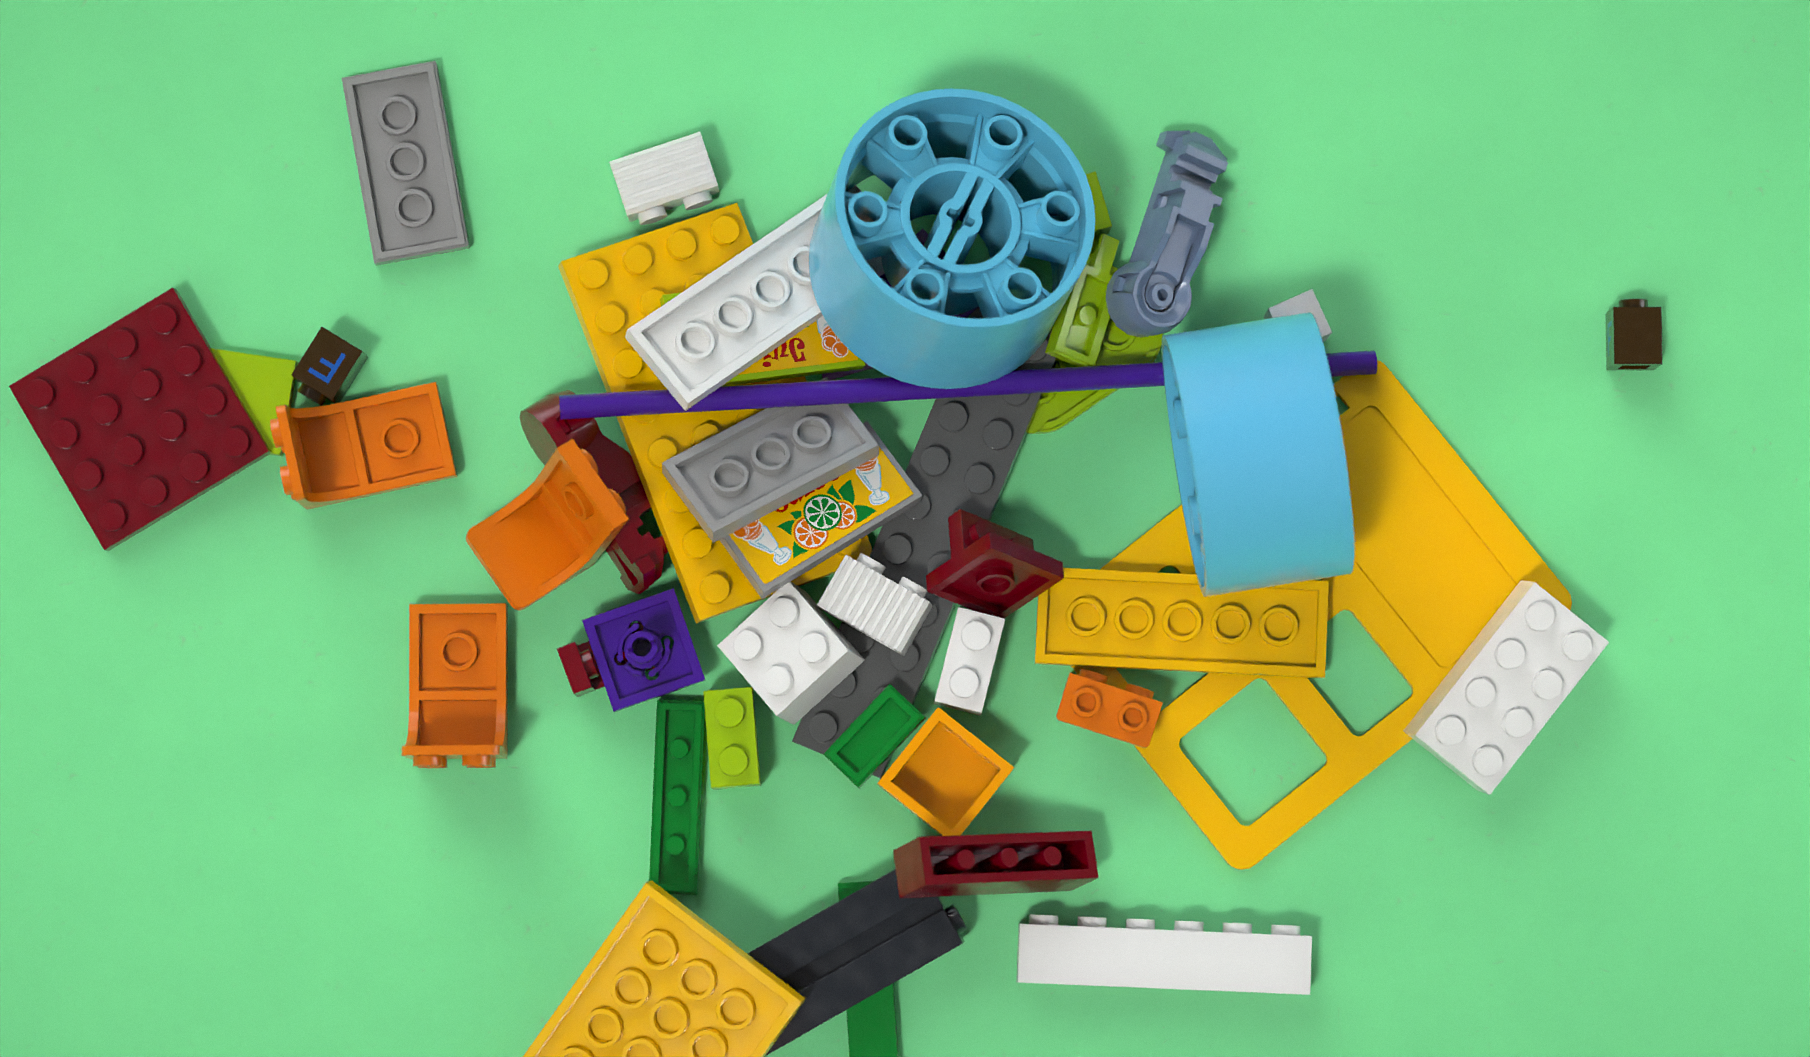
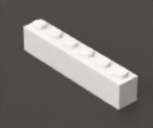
M1029 915V924H1018L1016 982L1310 995L1312 936H1300V926L1271 925V934H1252V924L1223 923V932H1203L1204 922L1175 921L1174 930H1156L1155 920L1126 919V928L1106 927L1107 918L1078 917L1077 926L1058 925V916Z

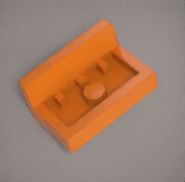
M1081 669L1079 675L1073 673L1068 675L1056 714L1058 721L1142 748H1147L1150 745L1163 702L1153 699L1155 692L1132 684H1127L1125 690L1107 685V676L1086 669Z

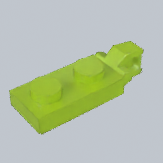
M1106 234L1094 236L1086 265L1053 325L1045 351L1046 354L1077 367L1095 366L1110 318L1106 303V290L1111 277L1118 270L1112 264L1119 240Z

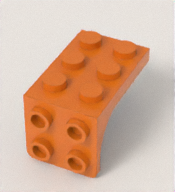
M436 382L325 406L290 408L284 404L276 406L277 418L270 420L275 447H281L287 462L286 466L280 467L284 492L286 495H291L292 500H295L307 510L457 477L440 392Z
M573 439L555 450L538 477L524 492L496 513L470 528L466 534L467 544L515 610H524L592 567L629 520L625 514V504L619 494L605 486L597 474L598 468L593 457L585 449H579Z
M506 603L409 604V724L406 745L402 746V756L413 759V766H418V768H447V759H462V766H467V768H496V759H508V605Z

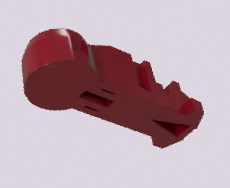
M566 390L546 395L520 412L519 418L527 441L544 465H546L558 447L571 439L575 441L579 449H585L593 457L598 468V476L608 489H613L619 494L626 507L625 514L629 518L605 551L622 574L620 579L627 590L641 594L661 577L664 556L668 553L663 536L654 539L649 532L643 536L638 533V529L643 525L640 518L651 511L652 508L632 456L602 434L595 418L560 420L559 395L575 394L574 392Z

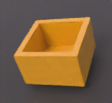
M937 707L877 785L939 835H961L1015 767Z

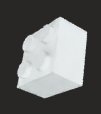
M792 582L779 588L717 645L774 714L793 725L865 661L828 616L817 606L810 595Z

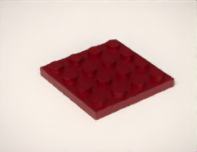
M175 288L169 289L9 386L105 551H110L271 453L212 352L206 338Z

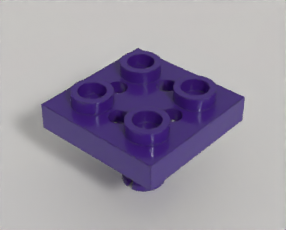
M674 588L582 620L613 712L706 681ZM634 621H639L643 624V630L635 633L633 632L639 629V624L635 623L631 628L629 627ZM664 636H670L673 638L674 645L671 649L669 647L671 642L668 638L664 640L665 649H663L661 639ZM623 652H625L628 662L622 666L617 665L614 660L615 655L618 653L617 660L622 662L624 659ZM652 667H656L649 671L648 675L650 677H653L656 675L657 672H659L658 678L655 680H648L645 676L646 670L651 669Z

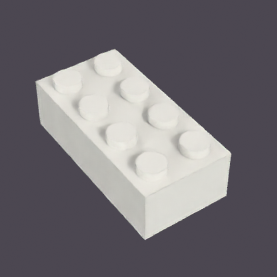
M1521 580L1403 731L1473 788L1490 795L1608 645L1609 641L1537 583Z

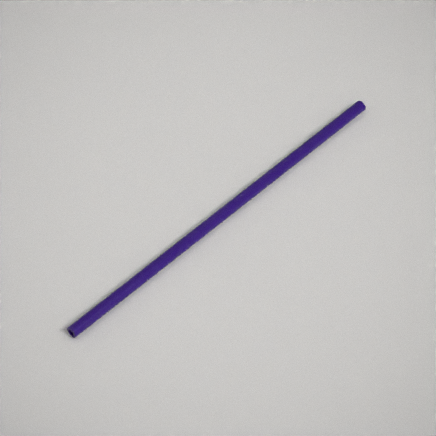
M1375 351L1326 353L1331 377L1374 375L1377 373V356ZM1162 362L1013 370L988 383L956 389L917 386L893 377L721 386L686 411L668 389L559 395L560 420L1158 387L1164 386Z

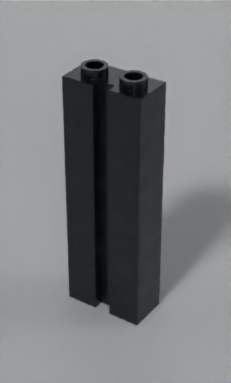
M895 869L747 953L806 998L766 1055L963 944L965 941L960 933L967 930V927L954 904L945 908L940 897L899 898Z

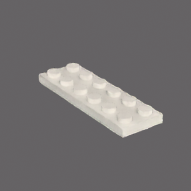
M855 185L849 192L857 194L861 190ZM827 194L627 329L626 340L685 411L823 316L811 285L809 249L814 226ZM882 256L866 260L879 277L884 274Z

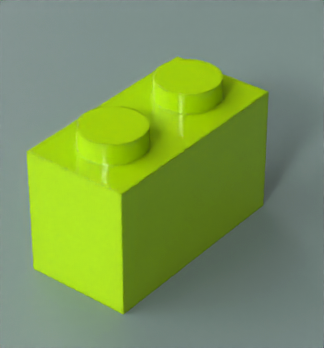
M744 687L703 691L711 788L718 790L761 786L753 688Z

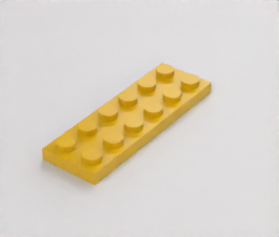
M1063 568L1064 579L1038 596L1035 664L1325 678L1329 581L1309 580L1204 597L1196 574Z

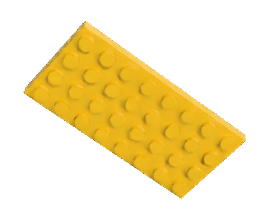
M737 203L560 262L558 265L607 393L667 389L626 340L627 329L660 308V298L662 295L682 293L753 245ZM805 376L738 385L807 382ZM766 408L616 416L696 624L763 599H761L720 540L714 543L711 541L663 475L662 462ZM864 536L791 582L801 586L832 575L837 571L845 555L850 556L854 560H857L860 553L870 557L872 547L868 536ZM776 591L766 596L765 598L771 597Z

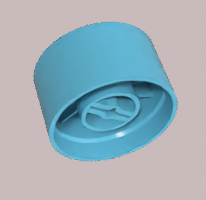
M935 89L903 97L887 105L868 119L853 136L841 159L814 226L810 241L809 274L816 302L826 322L840 341L858 358L885 375L913 385L939 389L967 388L996 380L1021 366L1041 346L1086 265L1095 232V208L1091 188L1080 162L1060 135L1042 119L1016 103L992 94L967 89ZM876 175L892 189L888 201H884L881 196L873 192L864 191L854 194L850 193L849 190L866 178ZM926 215H937L923 246L915 236L910 221ZM960 220L962 224L944 259L938 258L957 221ZM977 234H979L988 249L990 259L978 264L963 265ZM882 256L883 270L891 287L873 271L866 260ZM1024 256L1051 263L1052 294L1041 286V282L1035 273L1018 267ZM979 306L984 319L960 318L949 315L965 313Z
M1308 312L1163 335L1162 364L1173 455L1189 546L1203 596L1208 597L1351 574L1354 568V529L1345 450L1328 360L1313 314Z

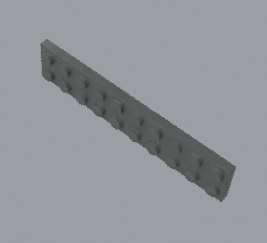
M979 307L972 312L970 318L984 319ZM1052 329L1037 351L1015 370L1055 367L1058 358L1045 353ZM1044 393L935 399L905 471L921 493V502L882 526L870 554V558L886 567L882 573L883 576L897 584L902 577H905L927 590L926 575L951 559L948 517L962 509L986 520H991ZM929 592L926 593L924 599L928 600L933 607L905 656L842 622L839 628L840 632L865 661L801 718L792 742L824 754L889 684L914 705L956 603ZM892 755L879 767L873 776L880 779L883 777Z

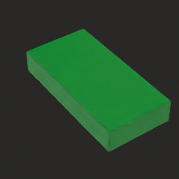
M889 684L823 755L860 789L926 718Z

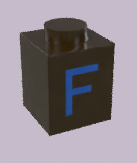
M1645 299L1620 300L1619 307H1613L1606 313V370L1657 369L1662 365L1661 307H1648V300Z
M321 327L291 376L301 383L297 392L314 403L322 406L327 399L336 404L341 402L368 357L362 350Z

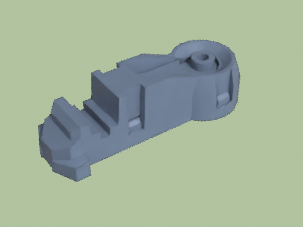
M1165 131L1160 133L1156 146L1164 150L1165 155L1130 261L1113 274L1107 285L1106 304L1108 313L1115 325L1128 335L1143 338L1170 332L1181 323L1189 311L1192 300L1190 281L1206 251L1214 223L1208 220L1212 208L1219 207L1223 199L1212 194L1213 191L1209 189L1211 184L1216 183L1218 175L1226 171L1228 165L1227 158L1213 140L1198 132Z

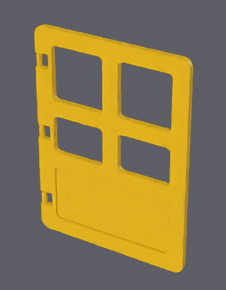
M1377 360L1376 374L1343 376L1333 384L1335 398L1339 396L1348 408L1339 416L1352 505L1354 568L1351 574L1322 578L1321 581H1329L1327 622L1340 611L1346 610L1351 612L1410 685L1412 690L1411 696L1365 734L1356 736L1350 732L1308 678L1208 673L1160 711L1150 745L1147 748L1133 745L1227 864L1235 869L1244 870L1256 865L1412 740L1403 730L1521 580L1537 583L1566 608L1571 610L1572 599L1568 590L1388 367L1379 360ZM1182 504L1100 570L1159 572L1164 567L1171 566L1179 574H1196ZM1070 666L1077 675H1079L1081 669H1086L1107 676V685L1125 690L1128 684L1116 668ZM1255 679H1263L1323 752L1326 762L1321 769L1251 825L1244 826L1236 820L1181 751L1179 742L1184 735Z

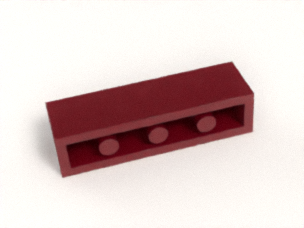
M1092 830L917 837L893 850L899 898L1072 891L1099 878Z

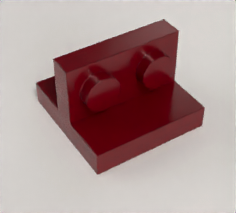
M962 509L948 517L951 559L926 575L927 592L973 611L1000 618H1006L1064 579L1063 562L1035 551L1033 539Z

